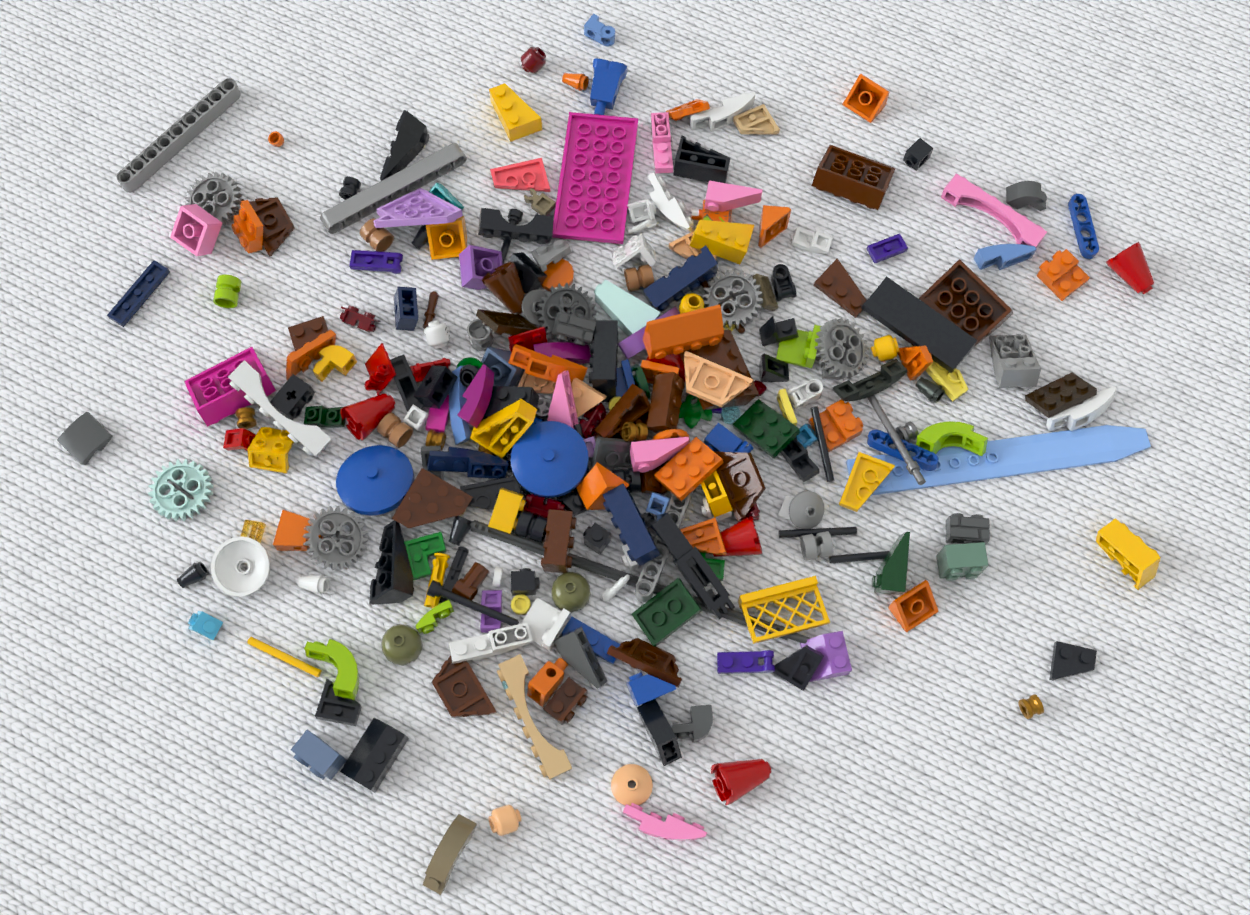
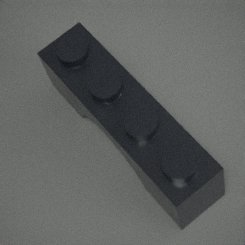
M481 208L478 235H482L485 238L499 237L503 240L516 239L520 242L533 241L538 244L550 243L553 237L554 216L536 214L528 224L517 226L507 222L501 215L500 210Z

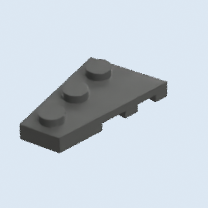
M597 437L590 470L597 462L610 471L624 465L626 467L631 466L630 446L631 442L636 441Z

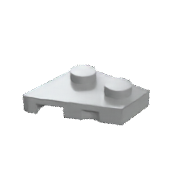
M565 239L556 240L553 244L540 246L536 250L531 251L534 260L542 272L547 270L546 265L553 261L556 264L563 257L572 253Z

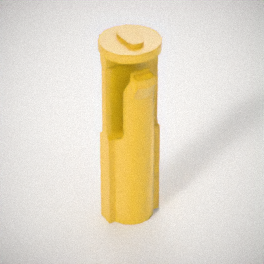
M434 553L435 559L432 561L433 570L428 589L433 580L440 582L443 586L445 570L449 566L447 564V560L450 559L449 555ZM426 594L424 606L434 608L439 604L440 597L435 596L434 598Z

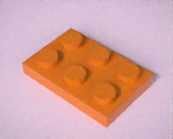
M695 437L654 476L664 487L682 501L724 462L720 456Z

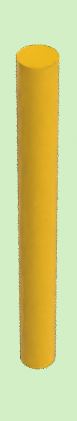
M250 637L247 641V644L317 678L322 670L254 637Z

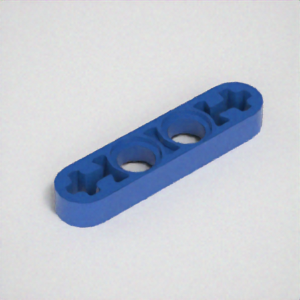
M1074 194L1068 202V207L1079 250L1084 258L1092 259L1099 251V244L1087 199L1082 194ZM1077 216H1084L1086 218V221H1079ZM1081 231H1087L1090 237H1084Z
M881 430L869 432L867 444L871 448L904 461L898 449L889 447L894 442L888 433ZM902 440L907 451L916 454V456L911 457L913 461L918 463L921 469L933 471L937 468L939 458L935 453Z

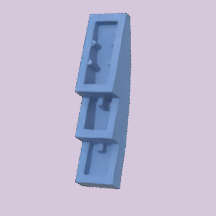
M463 366L452 371L458 378L449 392V412L455 445L463 444L470 440L471 436L468 423L457 416L467 401L462 396L467 388L462 385L459 377Z

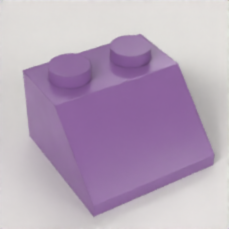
M473 245L465 248L459 254L462 287L475 290L486 289L487 287L481 279L489 272L492 274L495 268L503 264L502 252Z
M843 631L822 634L808 639L805 644L800 643L801 648L808 645L824 655L809 682L849 675L852 671Z

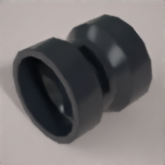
M346 176L343 180V187L339 191V196L347 200L356 195L361 187V182L354 177Z

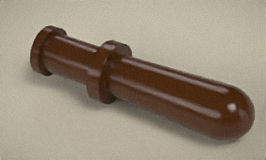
M432 291L429 295L427 311L424 313V329L435 318L434 312L439 297L436 291Z

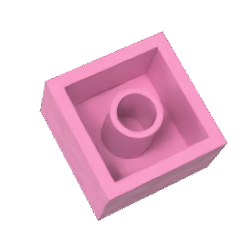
M197 204L182 205L170 238L195 256L212 254L222 222Z

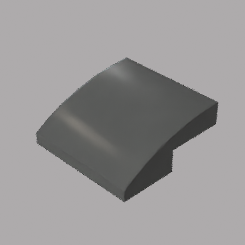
M85 412L60 435L57 441L81 465H86L97 450L102 451L113 436L89 412Z

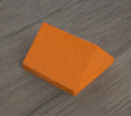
M860 73L842 105L871 123L886 106L890 92Z
M763 205L759 226L758 246L760 248L787 229L791 214L789 207Z
M597 462L576 489L587 510H606L603 505L605 499L602 494L621 484H624L627 488L629 484Z
M927 580L893 600L888 607L906 632L939 612Z

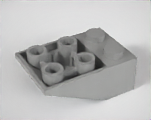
M1026 334L989 336L994 375L999 388L1037 387L1041 368Z

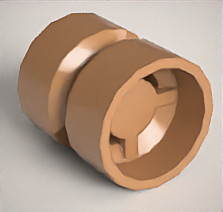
M370 219L360 229V236L367 243L370 242V246L376 251L384 252L393 243L394 236L384 227L376 228L373 222L376 219Z
M649 264L639 266L638 270L635 267L624 269L625 281L629 292L638 291L641 286L645 289L654 283L652 268Z
M391 412L380 421L377 432L383 437L389 438V442L400 448L409 441L414 430L406 422L401 423L402 420Z

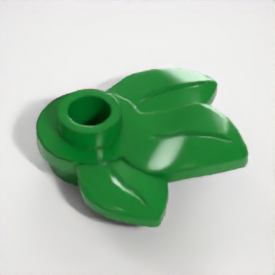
M689 394L685 402L681 404L679 418H684L686 425L693 429L700 419L705 421L712 420V409L703 410L698 397ZM693 399H697L695 404H691Z

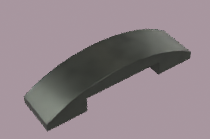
M895 359L881 365L880 372L853 384L849 380L834 386L833 390L843 401L865 399L893 385L907 373V369Z

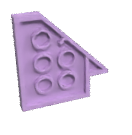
M419 188L377 208V214L380 218L373 222L376 228L445 224L456 221L463 214L462 209Z

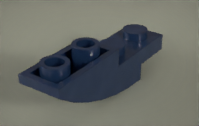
M448 447V451H430L427 467L428 471L467 472V477L501 479L506 478L509 463L504 459L481 451Z

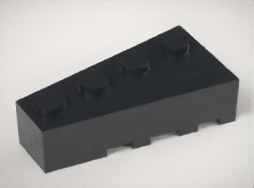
M595 320L596 325L592 338L594 342H591L593 357H590V368H593V372H589V383L593 384L594 389L607 396L601 402H609L613 397L617 396L618 320Z

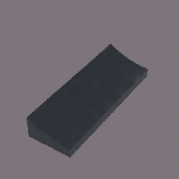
M887 276L861 307L862 310L912 346L926 345L933 361L950 373L972 351L977 342L971 335Z

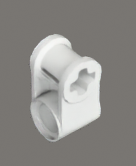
M811 379L788 390L787 395L794 405L793 409L795 411L800 410L819 400L823 391V384L818 379ZM816 388L818 392L813 393L809 389Z

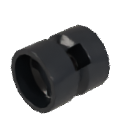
M628 468L627 471L623 469L612 470V473L625 482L626 478H631V483L627 487L630 493L641 492L639 471L633 472V468Z
M523 510L519 517L515 534L525 538L530 535L531 539L542 543L546 536L548 518L543 516L535 518L534 513Z

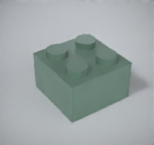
M985 542L945 545L936 555L939 578H946L947 581L957 580L958 577H966V579L978 578L989 566Z

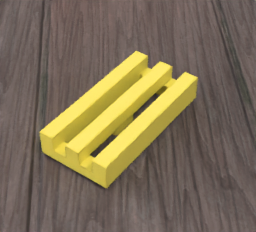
M781 389L777 394V401L782 415L796 426L797 419L786 389Z

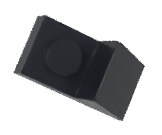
M772 316L759 329L762 346L799 337L794 318L776 323Z

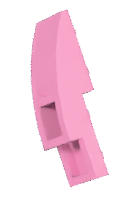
M668 112L651 113L655 173H673Z
M631 803V806L626 804L623 810L624 815L641 822L638 831L650 836L667 840L688 841L705 838L707 832L703 831V826L695 822L690 825L684 822V817L673 813L672 816L668 814L666 821L663 822L660 815L653 812L648 815L642 812L643 808L634 803Z

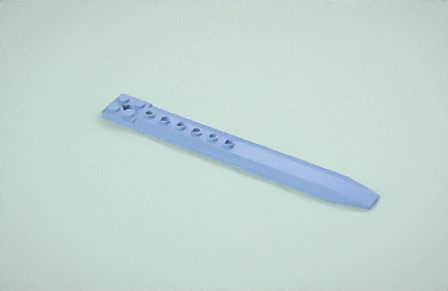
M1103 425L1073 431L1067 430L988 441L986 452L983 456L961 447L950 446L942 448L936 453L939 460L935 470L926 471L920 468V472L926 481L923 485H919L914 476L908 472L907 464L904 461L890 455H877L872 457L893 464L895 467L872 495L1116 462L1148 449L1151 445L1146 429ZM909 452L910 456H916L914 452ZM848 459L846 461L849 475L855 459Z

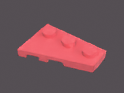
M542 158L490 169L495 188L528 191L532 188L536 191L550 192Z

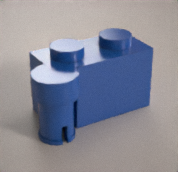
M719 422L704 439V444L714 452L750 453L754 449L751 444L747 447V441L743 442Z

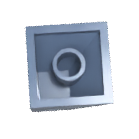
M489 346L481 363L494 372L493 386L514 387L522 377L525 369L508 363L511 351Z

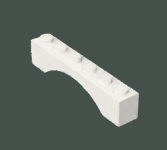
M243 361L228 376L231 380L229 384L235 390L239 391L241 389L245 392L244 398L252 405L256 402L261 407L259 411L264 416L268 417L270 415L274 418L273 424L281 431L285 428L290 433L288 437L293 442L297 443L299 441L303 444L302 450L310 457L313 454L317 457L331 443L332 439L318 426L297 423L279 413L266 397L260 374L246 361Z

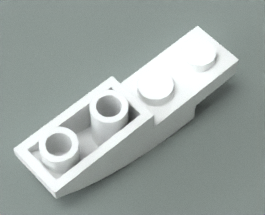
M755 92L728 97L721 100V107H714L707 111L692 114L690 117L692 131L709 126L712 132L733 123L734 116L750 110L754 105Z
M654 172L648 175L655 189L649 195L658 209L678 227L689 233L693 232L695 223L685 213L687 208L683 201L679 202L675 197L673 198L669 190L666 191L664 187L666 183L662 176L658 177Z
M1116 387L1101 389L1097 392V395L1048 418L1046 427L1049 431H1053L1067 426L1070 431L1089 424L1110 406L1114 399Z
M528 622L491 630L488 631V634L449 642L448 646L452 663L455 664L496 656L530 644L533 640Z

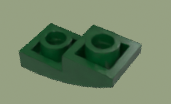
M323 405L306 407L304 424L325 428L345 427L346 418L343 420L340 413L343 407L325 408Z

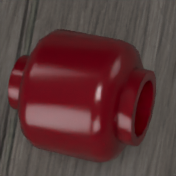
M530 47L521 56V66L524 71L537 73L546 64L544 51L539 47Z

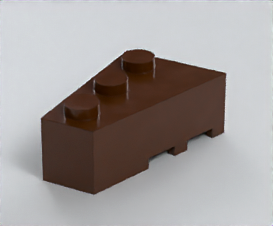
M632 384L595 429L597 436L623 439L622 427L625 422H633L634 424L645 423L647 425L650 403L644 391Z
M549 509L546 540L543 545L544 558H541V566L544 572L567 573L568 568H572L573 557L569 555L570 549H574L575 537L571 536L572 529L576 530L577 518H574L573 511Z

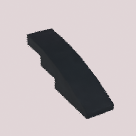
M797 436L780 452L803 482L820 473L819 468L809 458L808 451L797 440Z

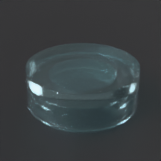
M737 406L725 407L721 411V419L726 424H733L740 417V410Z

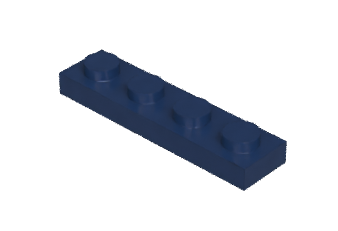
M153 260L107 314L108 318L124 327L170 273L169 269Z

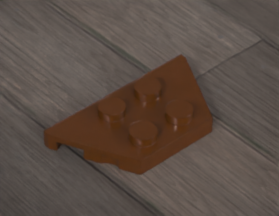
M278 197L268 199L257 198L255 201H249L263 224V246L269 257L274 254L295 229Z
M715 452L724 462L716 471L737 521H742L766 487L751 453Z
M639 638L622 642L617 648L611 645L608 649V655L629 664L632 668L640 669L679 688L682 678L677 675L679 669L673 654L654 647L652 644Z
M450 655L448 660L442 665L440 672L432 680V684L451 717L459 718L496 714L497 711L469 663L464 661L453 664Z

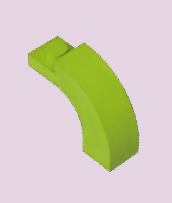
M949 421L936 423L925 428L917 436L916 446L935 454L942 448L956 446L983 456L986 452L988 438L974 432L973 425Z
M329 639L327 646L321 642L315 641L312 643L307 641L304 649L308 658L329 662L337 668L338 674L333 685L335 696L355 700L359 688V673L355 658L348 648L332 639Z

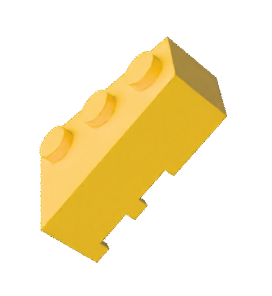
M505 83L489 89L491 103L510 142L542 130L541 117Z
M699 220L689 246L700 250L706 245L712 255L740 265L747 253L754 225Z
M520 399L482 420L477 429L473 427L470 439L503 458L534 422L537 409L523 399Z
M1115 518L1098 531L1096 542L1112 561L1116 559L1124 568L1121 570L1124 575L1129 574L1136 582L1134 587L1137 590L1155 578L1161 557L1156 550L1149 548L1139 536H1135L1124 523H1120Z

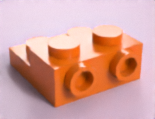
M241 201L239 214L234 215L232 230L235 235L237 234L241 246L250 254L262 250L263 224L249 201Z
M1067 249L1063 252L1057 251L1052 256V261L1046 260L1039 266L1040 271L1037 274V277L1061 301L1090 279L1077 265L1080 261Z
M842 399L826 407V410L820 413L828 452L858 437L863 431L861 419L854 417L851 404L849 402L845 403ZM812 417L809 419L808 422L815 431V426Z

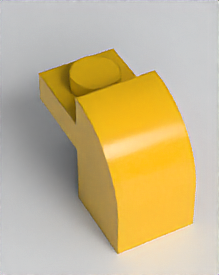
M331 345L319 352L322 360L315 364L312 371L316 378L323 382L334 368L346 376L357 363L354 354L344 347Z

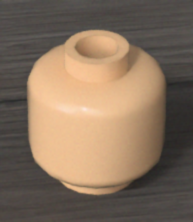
M511 805L493 809L491 816H489L491 830L499 836L517 831L519 822H521L519 810H515Z

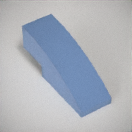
M1023 244L993 245L978 249L974 260L980 270L995 264L1001 270L1031 259L1037 249L1035 246Z

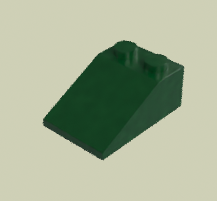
M905 532L898 536L877 570L876 576L873 575L872 587L875 588V593L893 595L905 593L910 532Z

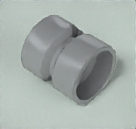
M479 318L474 319L467 326L470 344L477 351H486L487 347H491L493 344L492 329L482 324Z
M829 531L817 533L816 536L813 534L801 535L800 545L805 561L816 559L817 556L821 558L833 556V542Z

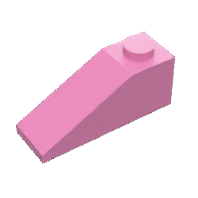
M709 181L704 209L723 212L759 203L763 189Z
M567 370L558 375L547 421L561 422L574 429V425L579 424Z
M689 437L631 442L630 457L633 472H647L672 459L689 443Z

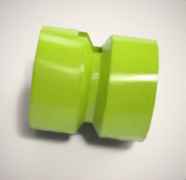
M219 275L216 282L217 289L214 292V304L223 308L237 307L241 280L232 275Z

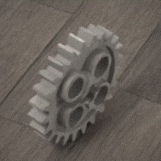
M215 172L214 176L208 173L207 178L202 175L201 181L195 180L196 186L190 185L193 190L187 191L190 197L185 198L189 202L185 205L197 204L220 220L222 225L226 226L225 221L232 222L230 217L236 215L235 210H240L237 204H241L239 199L242 197V194L239 192L241 188L237 186V182L224 173L218 174Z
M727 270L725 276L720 272L719 279L714 276V283L708 282L709 288L704 289L706 293L703 295V300H706L704 301V307L722 305L723 327L729 324V329L732 328L733 324L736 325L737 329L739 328V323L746 326V320L753 322L752 316H758L757 311H761V305L759 304H763V299L760 298L762 297V291H759L760 285H755L756 279L750 281V274L744 277V271L737 275L736 270H734L733 274H730L729 270ZM736 285L742 287L740 290L733 289ZM718 293L725 294V296L722 298H719L716 295ZM748 301L750 304L743 306L741 302ZM727 308L733 310L731 313L724 312V310Z
M843 318L830 320L820 327L821 331L816 333L819 338L815 339L819 343L818 346H815V349L819 350L816 356H821L822 359L819 363L824 362L823 369L829 368V374L834 373L835 378L840 376L841 379L859 374V371L864 370L863 365L867 364L864 359L869 357L865 353L869 348L864 347L867 341L862 340L864 334H859L860 328L855 329V323L849 324V319L843 321Z
M331 506L327 508V512L321 509L320 515L315 513L313 515L314 519L310 518L308 520L311 526L304 527L309 532L303 535L304 538L308 539L303 545L310 547L306 553L312 552L313 555L310 559L317 558L316 565L323 562L324 569L331 565V569L335 570L338 565L339 569L342 570L344 569V563L347 567L352 566L351 561L354 563L358 562L356 556L362 557L364 555L360 550L367 549L363 543L367 542L368 539L364 538L363 535L368 533V531L361 529L365 526V523H358L361 517L354 518V511L347 514L348 508L343 509L342 512L340 511V506H337L335 511H333ZM323 523L329 524L330 532L323 530ZM342 525H347L350 528L349 534L343 532ZM336 534V537H337V538H347V537H350V538L353 539V541L346 540V539H340V540H338V541L336 542L335 538H324V539H321V538H319L318 536L321 535V536H325V537H332L333 535ZM322 542H325L329 545L328 552L322 550ZM342 544H346L348 546V553H344L341 550Z

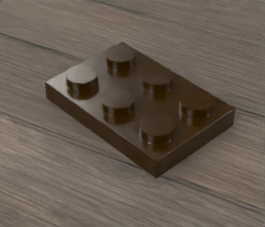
M478 309L476 314L482 321L481 323L489 326L492 329L491 331L497 335L505 333L514 336L537 329L524 316L482 309Z
M1072 372L1025 395V400L1046 417L1050 418L1097 395V388Z

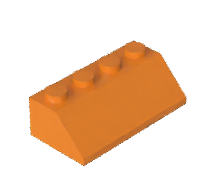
M719 304L648 321L642 340L649 359H661L669 354L674 353L678 355L686 350H698L702 346L719 344L724 335L721 306Z

